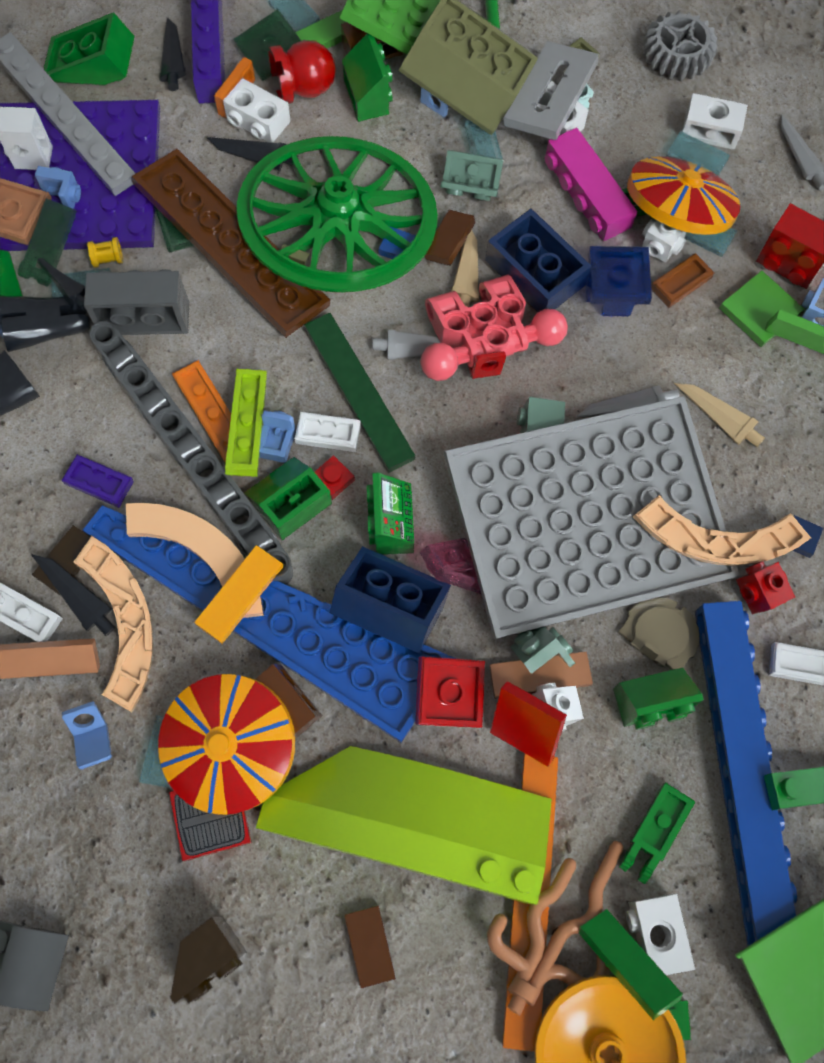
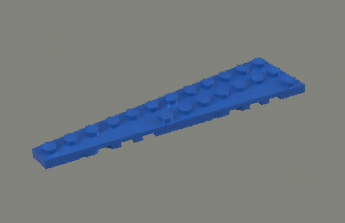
M103 505L82 530L88 536H93L104 543L116 555L202 612L222 588L214 571L199 556L171 540L167 541L152 537H129L127 535L126 515ZM272 581L261 594L264 616L242 618L232 631L400 743L403 742L415 723L419 657L456 659L426 645L423 646L420 653L410 650L330 614L331 604L321 602L309 594L278 581Z

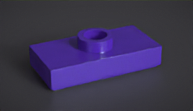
M78 454L61 480L64 485L120 508L134 483L132 477Z

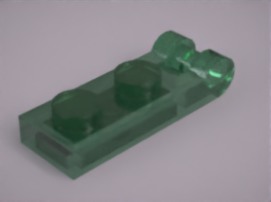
M46 198L25 258L19 265L18 276L25 279L31 277L36 279L38 284L46 287L50 285L52 279L43 268L35 267L38 258H43L53 267L57 268L77 213L76 210Z

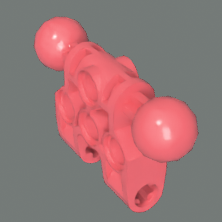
M510 275L481 282L479 284V293L482 302H478L472 307L465 306L456 291L428 298L425 300L426 312L440 343H433L425 348L420 359L422 371L428 378L442 381L452 377L460 364L467 363L469 367H473L476 356L480 354L504 351L506 356H509L515 352L527 350L528 344L533 341L544 346H555L562 342L567 334L568 325L566 318L555 309H543L536 313L531 324L523 326L522 321L526 301ZM491 360L487 362L490 364H495L497 361Z

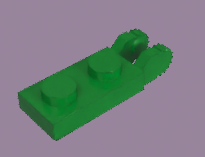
M663 783L630 841L632 844L622 858L619 868L625 872L631 868L641 849L649 854L650 857L641 868L638 880L643 884L647 883L658 863L664 860L696 801L668 783Z

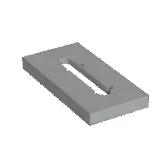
M547 41L529 76L504 117V126L557 140L598 64L599 54ZM560 65H567L568 68L564 73V77H562L547 104V108L542 112L535 111Z

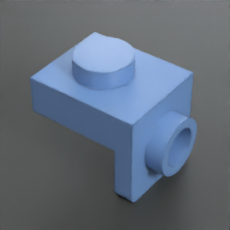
M38 166L35 177L42 191L49 192L50 195L59 196L65 210L73 212L75 203L80 200L81 188L77 184L72 171L62 170L57 167Z
M263 411L259 458L286 463L296 434L294 419L282 411Z

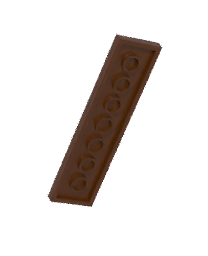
M178 148L132 176L133 185L285 338L330 306V299L321 290L300 286L280 277L264 266L252 254L244 242L239 229L237 207ZM264 236L277 251L280 250L267 236Z

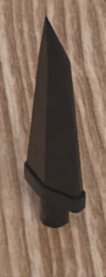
M167 17L160 80L168 83L169 90L176 91L179 88L178 79L186 75V68L183 63L177 26Z
M206 137L218 150L258 163L276 149L287 145L281 142L271 143ZM289 158L283 161L273 170L281 171L283 163L293 165L292 159Z
M31 554L86 631L96 626L107 636L115 629V626L105 617L112 610L107 603L103 602L53 559Z

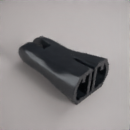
M0 296L2 333L8 352L31 347L53 339L80 334L90 329V319L85 315L87 311H83L79 306L73 311L64 297Z
M5 350L0 353V416L40 397Z

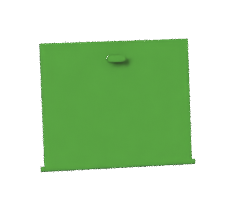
M824 899L735 954L738 960L741 959L789 1063H803L824 1049Z

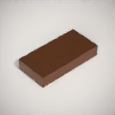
M448 210L435 233L433 243L425 255V259L451 266L476 223L474 216Z
M379 906L345 914L361 989L396 979Z

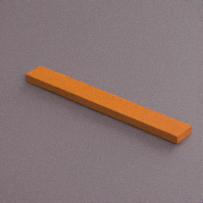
M524 754L521 790L552 799L546 865L540 893L550 887L558 757H554L547 767ZM513 900L509 947L525 958L531 944L527 928V912L530 904ZM549 906L544 909L541 915L545 948L547 943ZM508 965L502 1047L535 1052L536 1034L542 1018L544 986L534 1006L526 1003L520 1016L507 1008L513 997L508 988L518 971Z

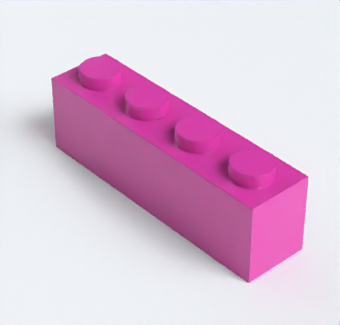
M576 127L558 136L557 140H548L544 157L545 163L550 170L555 172L563 190L568 191L577 210L585 215L591 230L597 233L604 242L631 229L637 210L579 129Z

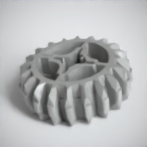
M679 10L675 15L668 11L665 17L659 16L655 22H652L648 33L645 35L643 54L646 55V63L652 64V70L659 69L660 76L664 74L670 75V80L674 76L679 77L681 81L686 76L691 80L696 74L701 76L705 69H708L712 64L717 52V36L714 35L715 28L709 27L708 21H701L700 15L696 17L691 16L690 11L686 15L682 14Z

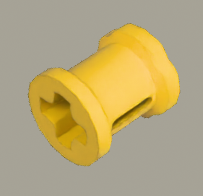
M113 237L112 241L101 243L87 242L93 268H98L99 264L115 261L118 264L123 263V254L118 237Z

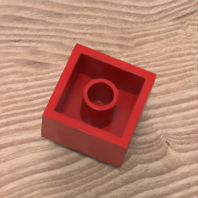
M790 203L772 230L756 262L763 265L766 269L789 279L793 284L807 289L824 263V221Z

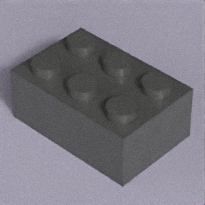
M162 269L151 272L131 270L128 272L99 271L98 273H86L84 306L94 324L99 321L111 322L121 335L188 334L189 300L179 271Z

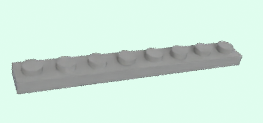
M9 32L0 38V65L114 196L132 186V176L136 173L14 35Z

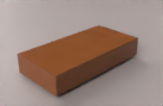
M694 253L652 282L650 288L670 308L712 279L715 272Z

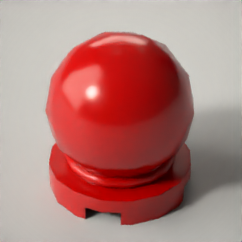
M302 40L293 44L287 52L283 51L281 45L269 47L268 57L272 77H278L280 90H276V93L280 99L288 102V104L294 102L295 94L302 98H316L326 93L334 83L336 66L333 55L325 46L317 41Z

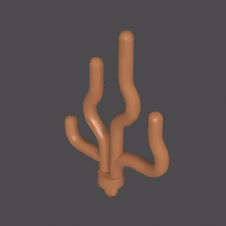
M614 841L610 844L591 882L588 891L589 907L587 912L580 918L571 919L559 925L546 948L541 915L544 909L556 902L565 891L577 866L574 859L567 858L563 861L551 886L540 893L538 904H530L527 928L531 944L525 958L502 942L501 936L508 922L504 914H497L493 918L487 932V943L490 950L499 959L518 971L508 988L513 997L507 1008L520 1016L526 1003L534 1006L542 987L549 980L558 979L570 986L579 980L585 979L570 968L561 964H555L566 940L571 935L578 934L580 926L602 912L604 888L624 849L621 842ZM596 954V971L593 976L610 975V969Z

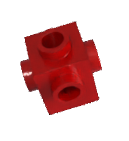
M764 561L755 563L745 568L746 575L736 579L740 588V594L746 601L752 615L772 610L795 598L788 582V577L782 570L779 562L767 566Z

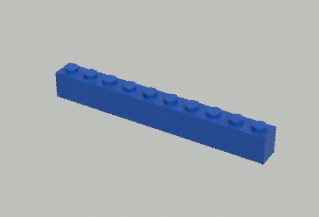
M742 601L703 603L695 611V618L699 628L701 656L747 946L796 916L794 904L797 903V891L794 883L790 882L788 867L791 865V856L788 847L784 845L782 831L785 827L784 817L781 810H772L764 775L771 773L769 761L772 760V748L770 742L766 741L764 733L766 713L759 704L758 694H760L761 684L758 675H754L752 662L755 659V650L753 644L749 642L747 634L749 616L747 611H743Z

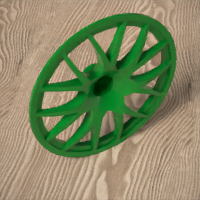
M314 137L289 143L276 149L260 160L248 173L242 183L237 200L239 229L244 242L252 254L264 266L280 277L300 286L327 292L364 291L389 284L411 271L427 254L437 229L438 213L436 201L432 190L421 173L395 152L378 144L350 137ZM321 149L331 177L326 182H316L303 169L297 155ZM329 149H347L360 153L341 174ZM368 154L390 164L386 172L374 183L366 187L353 185L352 180ZM291 158L299 181L278 177L269 172L283 161ZM396 170L414 188L408 190H383ZM264 181L304 199V201L293 204L273 203L256 198L255 194L260 183ZM419 198L422 215L394 216L375 211L373 207ZM253 206L280 218L258 227L253 214ZM421 224L416 237L411 243L390 228L399 229ZM300 225L313 226L301 239L279 251L264 238L266 235ZM359 231L371 232L382 239L385 238L404 251L386 262L365 243ZM334 237L344 245L346 272H330L317 269L324 245ZM313 248L310 267L289 259V255L297 250L305 252ZM354 251L375 267L353 271Z

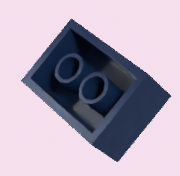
M532 208L487 242L485 261L500 276L510 275L524 299L537 312L543 309L558 308L587 284L592 266Z
M362 546L335 587L329 613L420 653L443 611L451 585Z

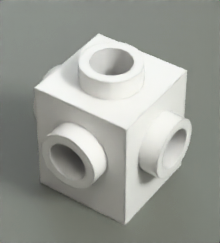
M651 219L642 233L645 236L642 249L647 251L650 256L658 258L665 263L672 254L678 255L686 243L684 239L686 232L667 226L658 220L654 221Z
M547 683L537 686V692L531 694L567 714L562 731L567 730V725L584 719L576 686L557 688L556 683Z

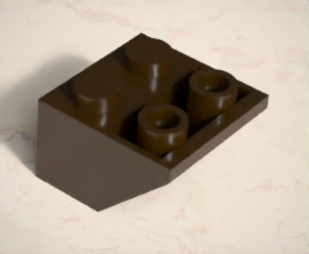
M223 917L209 918L180 941L170 999L174 1004L184 1000L187 1004L197 1001L213 988L210 983L211 980L216 976L219 980L223 977L226 978L243 964L239 958L247 952Z

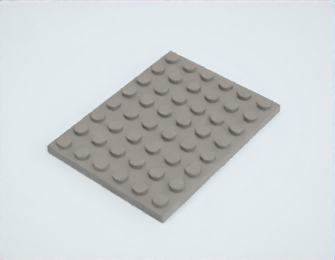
M685 396L444 452L494 640L740 576L737 566L701 562L668 548L644 530L632 517L660 495L670 507L692 521L693 524L708 530L713 529L726 532Z

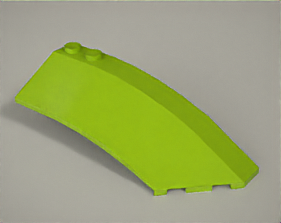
M350 746L282 784L268 800L263 802L256 829L431 876L522 903L537 905L546 865L552 799L441 767Z

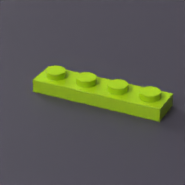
M236 369L225 464L226 475L258 476L267 371Z

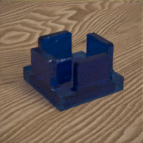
M590 246L588 262L592 267L585 286L586 302H590V304H603L601 309L602 316L628 317L631 315L635 305H650L652 289L649 247Z

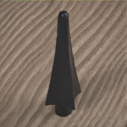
M38 258V264L56 284L71 309L74 311L79 306L83 311H87L84 306L85 286L60 272L43 258Z

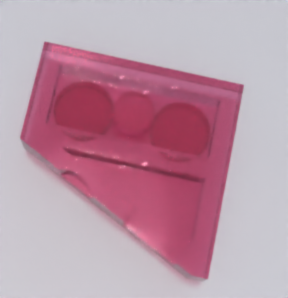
M466 538L430 544L419 552L426 563L427 569L436 580L481 594Z

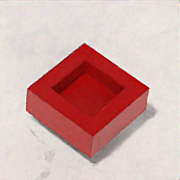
M334 455L315 471L316 475L330 490L332 500L355 481V476Z

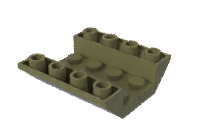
M440 0L398 71L492 135L517 97L538 57L460 0Z

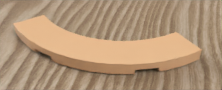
M660 495L632 516L644 530L668 548L686 557L716 565L740 566L751 565L761 561L766 562L787 554L811 538L791 513L770 526L751 532L737 533L713 529L708 530L693 524L692 521L676 512Z
M126 504V527L129 537H152L167 541L171 540L181 544L209 565L222 587L245 560L232 541L219 529L190 512L161 504ZM261 596L243 618L264 616Z
M91 536L73 563L92 577L105 592L112 605L119 634V650L115 667L102 695L132 713L141 697L151 667L153 652L151 617L145 597L130 570L109 547Z

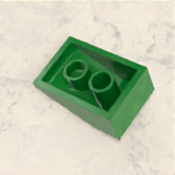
M112 12L52 36L43 69L54 82L107 85L115 81H121L126 78L135 36L120 18Z

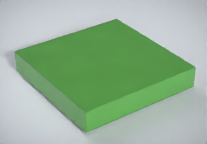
M760 271L733 293L719 307L723 313L760 347H763L776 336L765 331L767 322L779 309L800 316L804 311V308L763 271Z

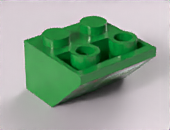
M373 473V484L367 485L369 545H376V552L381 555L414 553V527L411 483L381 473Z

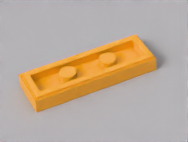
M256 545L196 619L195 625L223 644L280 572L283 564Z

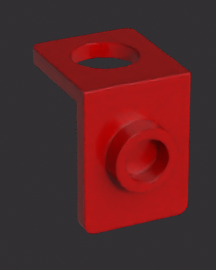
M502 351L477 355L474 366H468L472 379L501 375L506 353ZM496 360L497 362L490 364L487 361Z

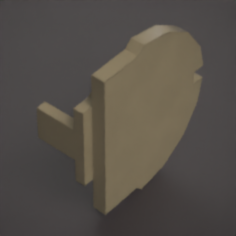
M655 598L639 602L627 613L628 619L618 634L629 640L631 646L660 666H667L671 670L684 667L688 659L695 656L699 646V628L693 615L685 607L681 611L677 609L676 605L678 602L669 598Z

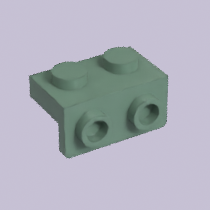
M447 150L444 175L440 187L447 188L446 193L462 196L463 191L474 193V198L490 201L491 196L496 197L498 194L504 159Z
M544 626L522 632L515 638V643L510 646L531 674L556 654L569 667L575 664L569 655L574 650L554 627L548 630Z

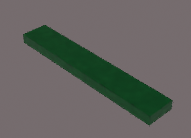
M331 312L304 324L305 331L355 417L361 421L362 429L388 473L414 461L416 455Z

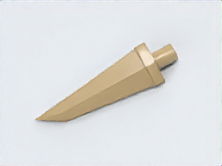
M472 230L464 242L454 284L451 288V291L457 292L463 304L467 307H470V302H478L480 295L478 291V244Z
M674 383L725 431L736 444L740 445L744 439H747L753 445L759 447L764 441L765 437L754 430L755 426L759 423L755 418H751L696 385Z

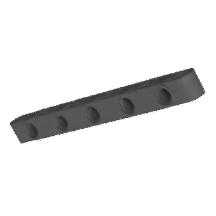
M108 321L95 323L90 329L89 336L103 362L244 553L248 556L257 545L282 564H285V569L278 573L273 581H278L285 585L288 584L293 577L292 563L272 530L231 476L225 474V468L115 325ZM111 338L109 341L103 342L105 339ZM144 381L141 385L134 386L136 382ZM170 425H178V427L172 431L166 430ZM206 469L213 470V472L207 477L200 476V474ZM245 515L249 517L248 521L244 524L238 525L234 523L239 516Z

